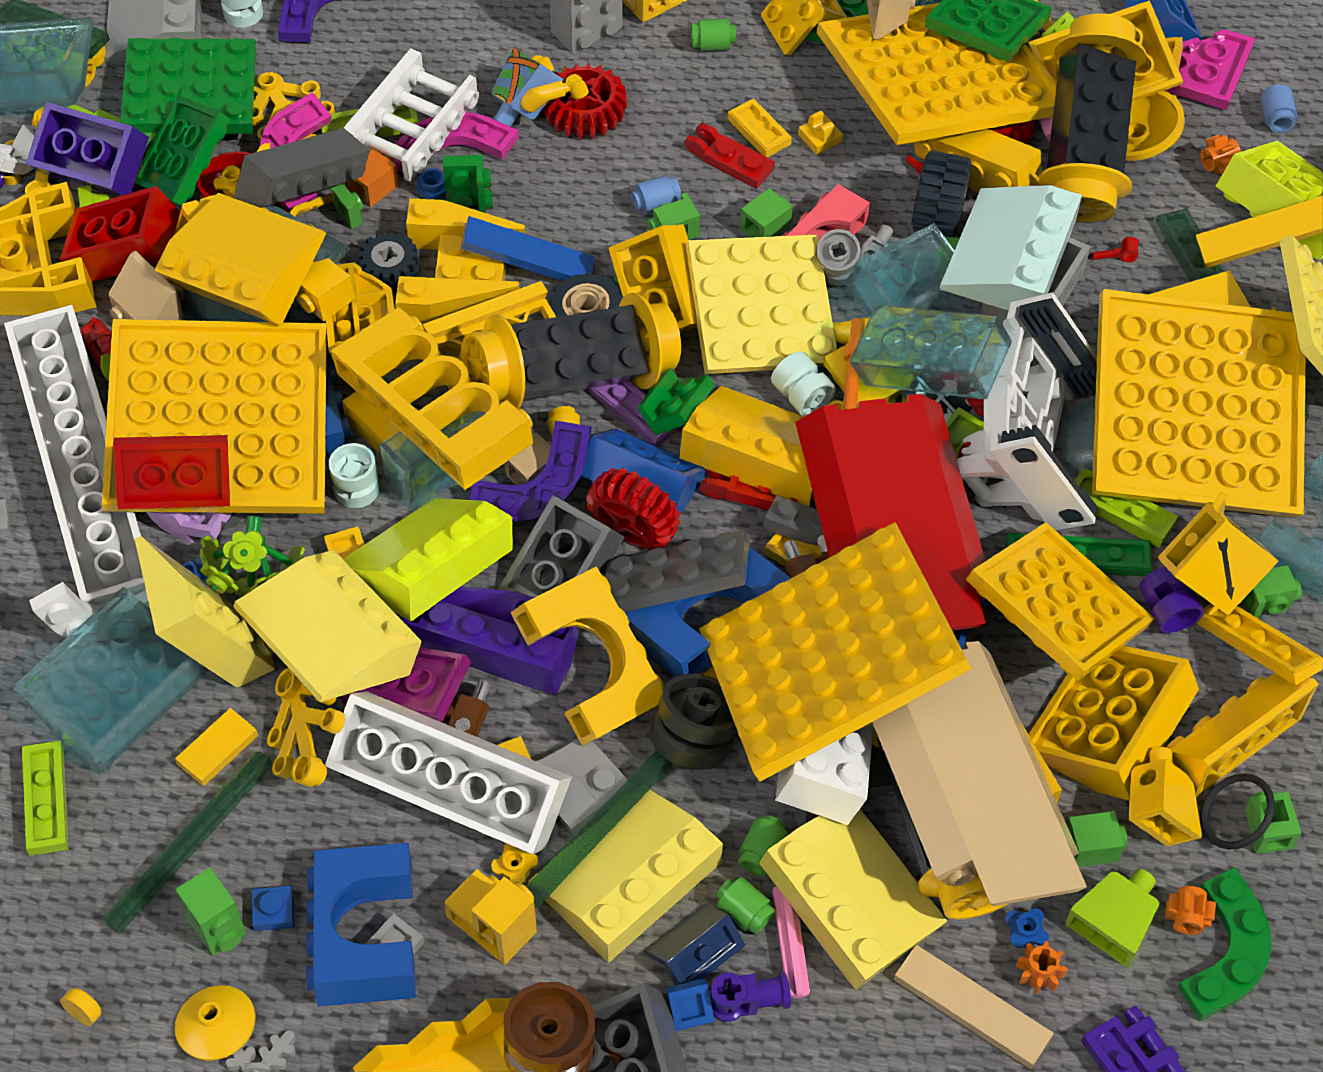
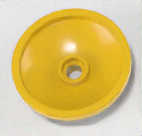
M1161 91L1132 101L1126 161H1139L1154 157L1167 150L1178 140L1184 129L1185 117L1181 103L1172 94Z

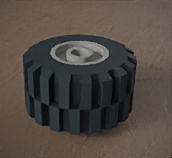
M930 150L925 156L911 225L913 232L942 238L955 237L962 216L971 172L969 157Z

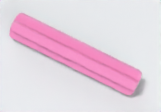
M776 886L772 890L774 909L776 910L775 917L783 972L788 977L791 998L801 999L809 995L810 988L799 915Z

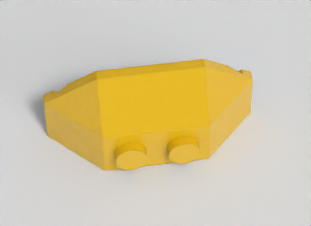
M354 262L338 264L351 277L355 300L326 320L328 348L332 359L331 350L395 309L392 288L375 276L362 271V268Z

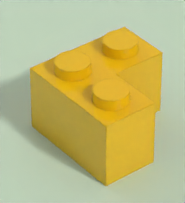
M476 869L444 902L447 918L504 966L537 932L533 894L523 884L519 882L513 884L505 876L498 880L493 875L486 877Z

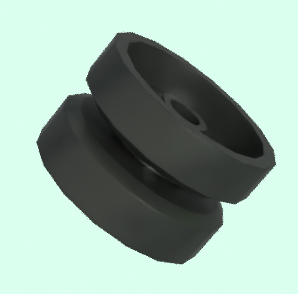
M696 673L681 674L670 679L665 685L659 700L658 710L655 712L650 726V739L655 749L665 759L681 767L694 770L712 769L725 761L733 745L737 728L719 681L713 677Z

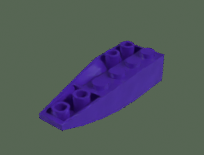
M461 586L411 622L394 612L422 641L421 646L427 649L466 654L471 661L470 667L553 695L557 694L571 667L580 630L579 627L562 628L528 646L510 612L535 597L507 590Z

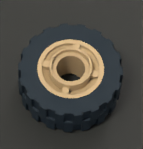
M585 273L583 275L576 274L569 279H564L559 286L557 285L554 288V293L550 296L549 300L550 307L555 316L560 317L618 307L623 295H621L620 288L610 278L607 279L604 275Z

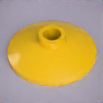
M218 985L205 988L191 996L179 1010L175 1021L176 1039L182 1050L195 1059L214 1061L226 1058L241 1049L249 1040L256 1021L254 1006L249 997L235 987ZM217 1013L213 1019L206 1020L210 1015Z

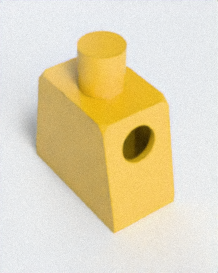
M1158 747L1150 750V762L1136 766L1131 770L1129 820L1165 846H1173L1202 838L1192 778L1173 764V751L1171 749Z

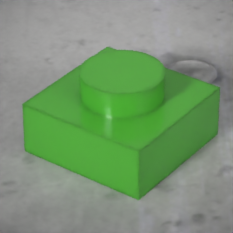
M343 183L332 187L331 191L335 210L351 229L361 225L360 211L363 210V204L359 196L355 192L350 193Z

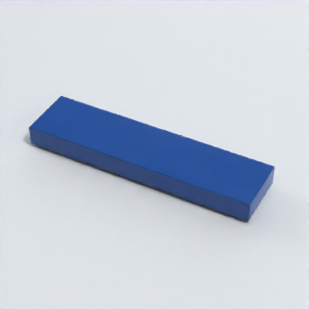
M468 216L465 222L461 249L561 281L566 278L569 279L576 274L583 275L593 271L594 256L471 216Z

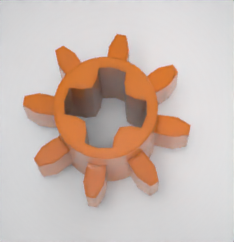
M1218 134L1205 140L1207 147L1201 150L1200 160L1208 172L1213 171L1215 175L1223 174L1233 155L1241 152V149L1235 139H1228L1226 134L1223 136Z
M1183 886L1177 889V895L1169 894V900L1166 901L1165 919L1174 920L1173 928L1179 933L1198 935L1204 931V927H1211V922L1215 919L1216 902L1207 901V892L1199 887Z
M1045 941L1043 946L1036 948L1030 943L1027 944L1025 949L1026 957H1018L1015 966L1018 969L1024 970L1019 983H1028L1034 987L1035 994H1038L1040 989L1046 987L1055 992L1059 984L1057 978H1065L1068 971L1067 967L1059 965L1064 952H1056L1049 947L1048 941ZM1039 964L1044 965V971L1039 970Z

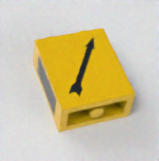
M1209 503L1197 513L1157 557L1176 578L1227 615L1236 608L1278 562L1259 541Z

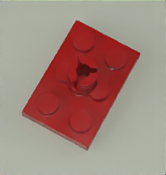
M228 435L114 438L113 449L118 509L230 506Z

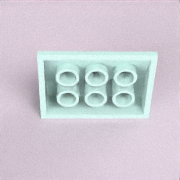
M1051 185L981 188L943 277L940 290L1008 311L1011 302L1048 294L1076 222L1082 195Z

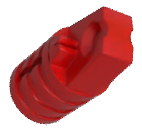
M93 317L80 331L89 354L103 375L101 371V355H111L112 332L103 321Z

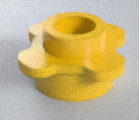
M234 165L227 166L222 176L214 180L215 189H222L224 195L233 198L241 170Z
M506 843L500 858L493 860L491 864L492 871L496 875L501 874L502 877L505 876L513 884L517 882L523 884L529 876L531 868L537 866L538 857L535 853H527ZM517 861L518 865L512 866L511 863Z

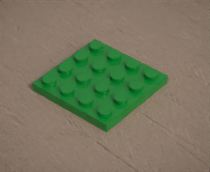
M128 38L120 123L131 125L142 133L159 132L179 95L228 116L230 120L227 124L226 134H253L256 40L242 38Z

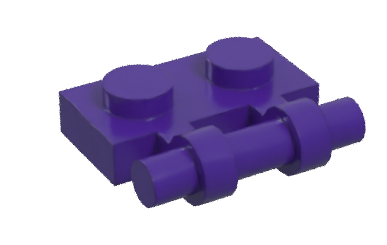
M1137 1005L1124 1013V1016L1132 1026L1126 1029L1118 1017L1115 1016L1083 1035L1081 1040L1103 1072H1159L1162 1070L1166 1072H1186L1178 1061L1180 1058L1178 1053L1172 1046L1167 1047L1156 1032L1157 1025L1150 1016L1145 1017ZM1143 1040L1154 1056L1148 1059L1136 1041Z

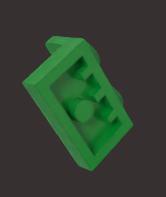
M483 155L443 156L447 201L464 207L479 206V211L486 213V209L493 208L492 189H486L491 188L490 168H484Z
M668 369L663 372L658 382L653 385L638 405V410L654 434L658 435L686 425L696 407L706 399L715 385L708 374L696 379L688 377L680 382L674 371Z

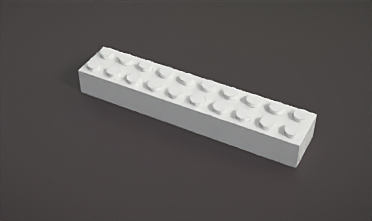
M69 305L4 323L79 597L88 604L99 606L116 604L146 589L135 544V539L141 536L135 512H109L102 510L107 418L73 306Z

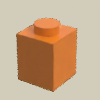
M371 149L366 162L365 172L362 177L347 181L348 190L351 193L355 192L360 200L372 207L399 186L396 163L391 157L384 156L377 150Z

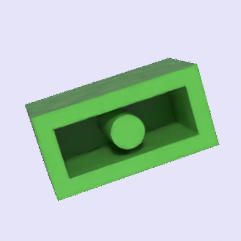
M211 867L175 889L188 922L212 956L220 951L227 952L232 950L240 943L241 937L246 935L235 901Z

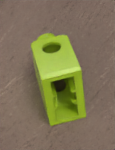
M1141 868L1136 869L1129 880L1118 872H1110L1071 908L1065 925L1123 966L1129 968L1160 904L1155 897L1149 894L1156 884L1155 878L1148 871Z

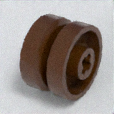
M539 982L523 988L510 1000L504 1014V1061L509 1071L587 1072L593 1059L595 1014L588 999L574 987L560 982Z

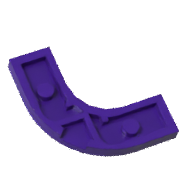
M285 0L279 23V40L311 42L313 23L317 11L325 4L334 0Z
M555 420L549 458L544 470L534 480L523 485H504L479 480L472 485L470 500L487 501L511 515L512 522L540 518L553 495L565 502L577 488L586 464L592 427Z

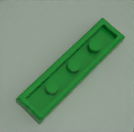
M1007 533L1005 538L1006 548L1027 534ZM1062 536L1104 574L1147 576L1152 572L1150 540Z

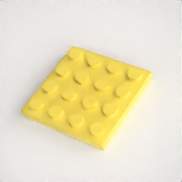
M1291 234L1280 239L1279 242L1300 351L1323 375V265L1321 262L1316 263L1307 245H1301Z
M818 235L688 240L685 248L705 374L775 370L783 359L800 351L806 353L817 367H825L823 364L824 357L837 350L824 269L818 262L817 257Z

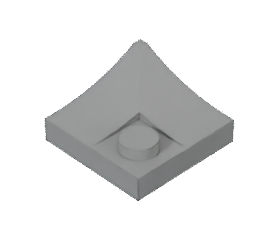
M577 738L556 752L536 761L572 776L557 816L572 835L633 791L629 780L593 741L582 746Z

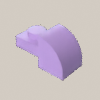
M147 512L150 518L164 531L192 544L197 537L209 536L212 540H215L232 514Z

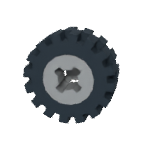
M387 231V235H382L379 232L376 233V238L373 239L370 236L366 239L367 244L362 243L360 246L358 262L362 271L375 276L391 287L392 293H397L399 276L418 277L419 258L417 247L409 237L404 239V234L398 232L395 236L393 231Z

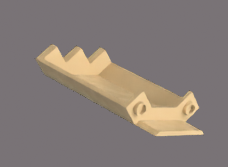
M979 641L966 642L963 652L972 667L971 670L872 722L934 875L947 886H961L972 881L975 877L974 874L978 873L989 902L993 906L1078 892L1087 887L1074 858L1079 852L990 652Z

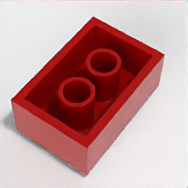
M157 186L76 208L60 260L63 262L81 257L92 282L119 275L129 255L134 251H137L151 266H157L169 240L174 236L180 211Z

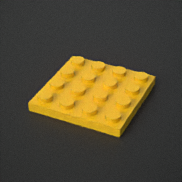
M1047 522L974 568L966 578V581L976 589L979 595L990 601L1003 613L1009 622L1022 630L1037 647L1043 649L1060 665L1064 672L1070 674L1077 681L1142 633L1155 619Z

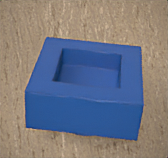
M292 886L252 889V926L254 931L294 928V894Z
M705 979L665 988L676 1031L715 1022L708 984Z

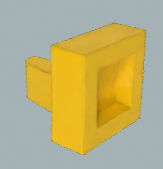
M822 111L810 115L808 122L799 126L798 135L816 155L843 141V133Z

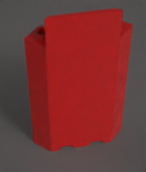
M923 394L907 395V402L887 404L886 398L859 401V408L838 410L837 404L825 405L797 420L795 424L829 558L844 548L852 546L874 534L877 530L896 522L952 631L975 628L985 624L986 621L980 604L983 597L966 581L971 571L985 562V557L941 404Z

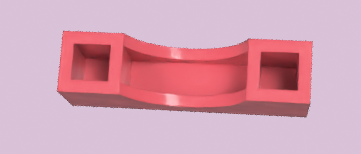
M837 184L829 193L826 192L820 197L817 205L809 213L805 212L800 217L797 226L790 233L785 232L782 236L818 235L820 240L824 234L836 229L847 230L856 235L868 222L870 202Z

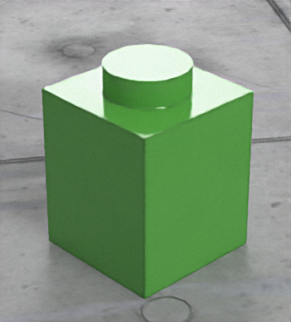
M769 188L741 208L740 229L750 238L779 236L791 227L793 206L790 205L786 198L779 196Z
M1115 811L1069 817L1067 827L1079 854L1074 856L1078 867L1119 861L1123 849L1127 847V833L1124 825L1118 824Z

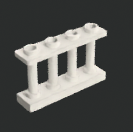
M410 48L344 128L366 147L402 161L404 179L412 181L417 173H421L425 169L427 161L433 153L442 148L445 138L449 133L458 128L466 112L469 109H473L477 104L479 92L477 91L476 77L469 75L459 87L428 74L423 68L422 54ZM421 84L451 98L442 108L410 94V91L415 85ZM405 105L434 119L425 129L392 113L398 106ZM386 125L417 140L407 150L375 136V133L380 127Z

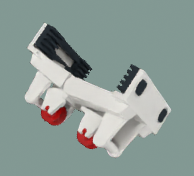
M1053 292L1011 302L1007 319L1003 321L998 341L974 349L968 357L971 365L979 368L983 373L972 380L973 385L968 390L966 399L977 415L984 416V430L977 431L963 439L964 444L959 449L957 459L961 477L976 494L975 500L981 507L1021 505L1032 519L1047 522L1055 530L1095 524L1097 505L1085 489L1076 484L1053 453L1064 399L1067 401L1073 400L1074 395L1079 399L1081 394L1084 397H1088V393L1091 396L1095 395L1097 355ZM1034 354L1036 359L1039 361V364L1030 367L1031 361H1033ZM980 477L1004 479V481L986 486Z

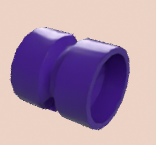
M1165 566L1152 571L1139 584V589L1148 607L1153 608L1152 614L1161 632L1169 634L1187 629L1202 618L1204 609L1195 592L1191 591L1190 587L1176 578Z

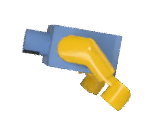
M513 48L492 89V95L503 102L494 119L510 127L519 113L533 120L549 100L564 97L568 91H570L572 98L580 99L588 94V88L582 78L576 74L570 75L566 79V83H563L564 79L552 72L554 67L549 57L535 55L530 58Z

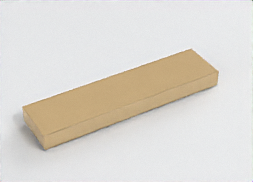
M915 945L895 974L894 981L1029 1069L1033 1068L1053 1037L1054 1033L918 945Z

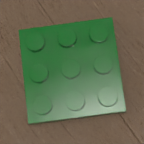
M942 0L926 16L924 27L935 31L941 36H948L964 43L968 47L977 48L997 59L1009 62L1048 21L1052 7L1034 0Z
M178 95L146 154L134 183L145 189L157 186L170 201L182 206L183 203L193 196L196 188L195 184L201 172L209 166L211 154L215 146L224 138L230 118L217 110Z

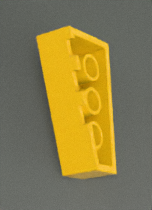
M983 129L914 142L915 154L925 159L930 150L969 157L971 172L968 188L979 194L981 188L1040 186L1039 177L1042 173L1041 150L992 130Z

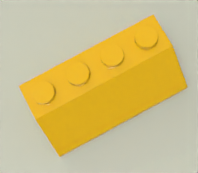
M1273 673L1266 679L1260 676L1250 684L1246 690L1247 693L1242 697L1233 696L1228 699L1220 708V713L1211 718L1207 715L1202 718L1192 729L1193 732L1186 738L1180 735L1172 740L1166 748L1173 751V764L1192 778L1196 797L1301 720L1319 683L1314 678H1308L1295 686L1276 673Z

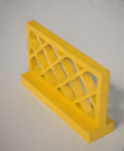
M542 281L427 322L422 324L424 331L432 335L437 341L438 348L450 346L461 350L462 342L460 340H463L467 334L482 332L486 320L492 315H501L510 324L527 322L528 316L538 311H541L545 319L556 316L545 299L548 291ZM460 351V354H459V357H458V359H459L460 361H461V351ZM447 385L449 390H451L454 387L452 385Z

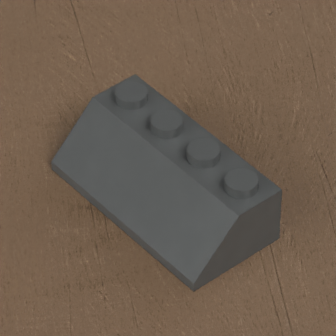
M345 128L245 155L233 198L260 208L362 177L366 170V162L370 150Z

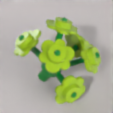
M247 516L246 533L236 531L232 536V540L226 542L223 549L217 539L212 540L209 536L201 539L200 559L204 566L201 567L200 571L208 577L205 581L212 590L230 594L235 592V594L243 597L303 559L302 555L305 548L303 546H294L288 555L285 556L265 544L266 537L260 535L262 518ZM267 554L282 562L280 572L272 574L266 559ZM261 565L265 577L255 578V571ZM243 567L247 571V578L233 581L228 576L233 568L241 569Z

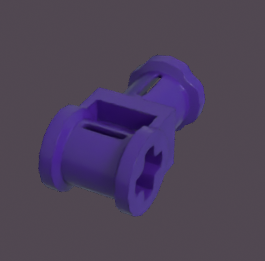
M779 972L777 977L756 979L755 974L740 976L734 973L720 974L711 985L710 1000L714 1017L722 1022H732L741 1016L756 1015L758 1008L781 1005L783 1009H789L791 1007V996L786 973ZM723 994H729L732 1001H727V997Z

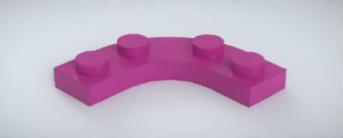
M312 92L284 108L270 120L263 131L260 146L264 143H270V148L302 140L331 123L332 116ZM314 191L279 203L289 214L296 205L316 199L317 193Z
M466 112L458 128L452 130L445 138L442 148L450 145H466L503 159L519 139V133L517 129L487 116ZM426 118L416 125L426 129L434 118ZM404 134L396 145L409 150L417 139ZM391 157L396 163L398 171L403 173L402 161Z

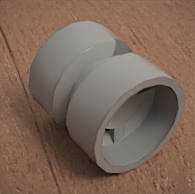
M836 229L824 234L818 242L817 257L818 262L824 269L825 281L836 286L847 285L854 281L860 272V243L856 236L847 230Z

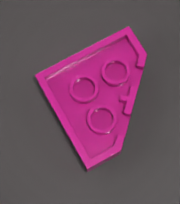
M1224 29L1214 32V36L1200 41L1197 37L1184 41L1179 66L1183 84L1164 91L1227 110L1253 48L1255 38Z

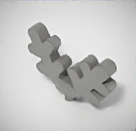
M286 1031L281 1038L278 1035H272L270 1042L273 1048L270 1051L266 1046H262L259 1049L261 1062H252L256 1056L254 1047L249 1046L243 1051L247 1045L246 1042L241 1049L226 1057L229 1058L226 1061L227 1069L229 1071L242 1069V1072H270L272 1069H286L287 1063L285 1058L282 1057H293L296 1054L295 1047L293 1046L296 1039L294 1032Z

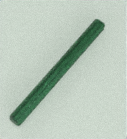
M655 750L528 883L526 887L534 896L535 908L541 906L675 763L665 759Z
M256 751L104 916L103 920L108 928L116 933H121L268 772L272 767L268 756L261 751Z

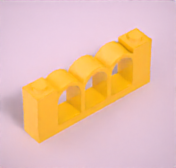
M397 307L331 350L337 374L464 490L533 444L531 432L533 423L529 415L523 409L514 407L507 400L500 404L498 394L487 384L470 382L468 369L465 364L455 357L440 356L438 344L434 337L424 331L417 317L414 315L409 316L400 307ZM409 360H424L389 384L381 378ZM443 385L454 386L451 390L419 411L411 405L412 402L436 387ZM476 411L486 412L482 417L450 438L441 432L442 429L465 414Z

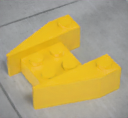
M67 182L35 189L0 207V315L32 316L72 305L74 312L77 313L97 307L92 281L81 257L55 264L51 262L47 240L68 235L72 218L77 208Z
M410 198L406 222L408 237L412 239V243L416 245L417 249L438 250L435 278L399 276L395 302L396 308L400 307L409 316L414 315L421 324H425L520 289L518 281H505L507 263L461 249V243L468 216L524 234L525 225L445 200Z

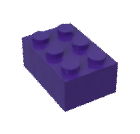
M46 102L25 164L51 177L82 186L91 185L93 189L122 196L132 191L149 137L131 125Z

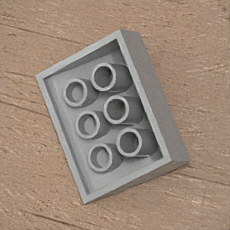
M109 0L105 61H126L128 38L201 39L202 0Z

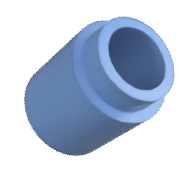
M1275 84L1264 90L1260 100L1266 125L1276 133L1291 130L1295 126L1297 119V110L1291 88L1286 85Z
M665 175L635 184V191L631 192V199L636 211L641 210L643 215L653 213L654 208L681 200V189L674 176L668 178Z

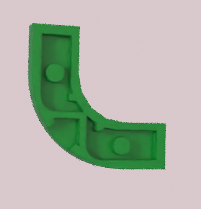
M1235 867L1202 883L1200 887L1207 892L1208 901L1216 902L1215 912L1222 921L1228 935V950L1224 958L1214 966L1180 982L1178 986L1179 991L1199 1021L1230 1007L1247 996L1261 979L1270 958L1271 933L1267 917L1259 901Z

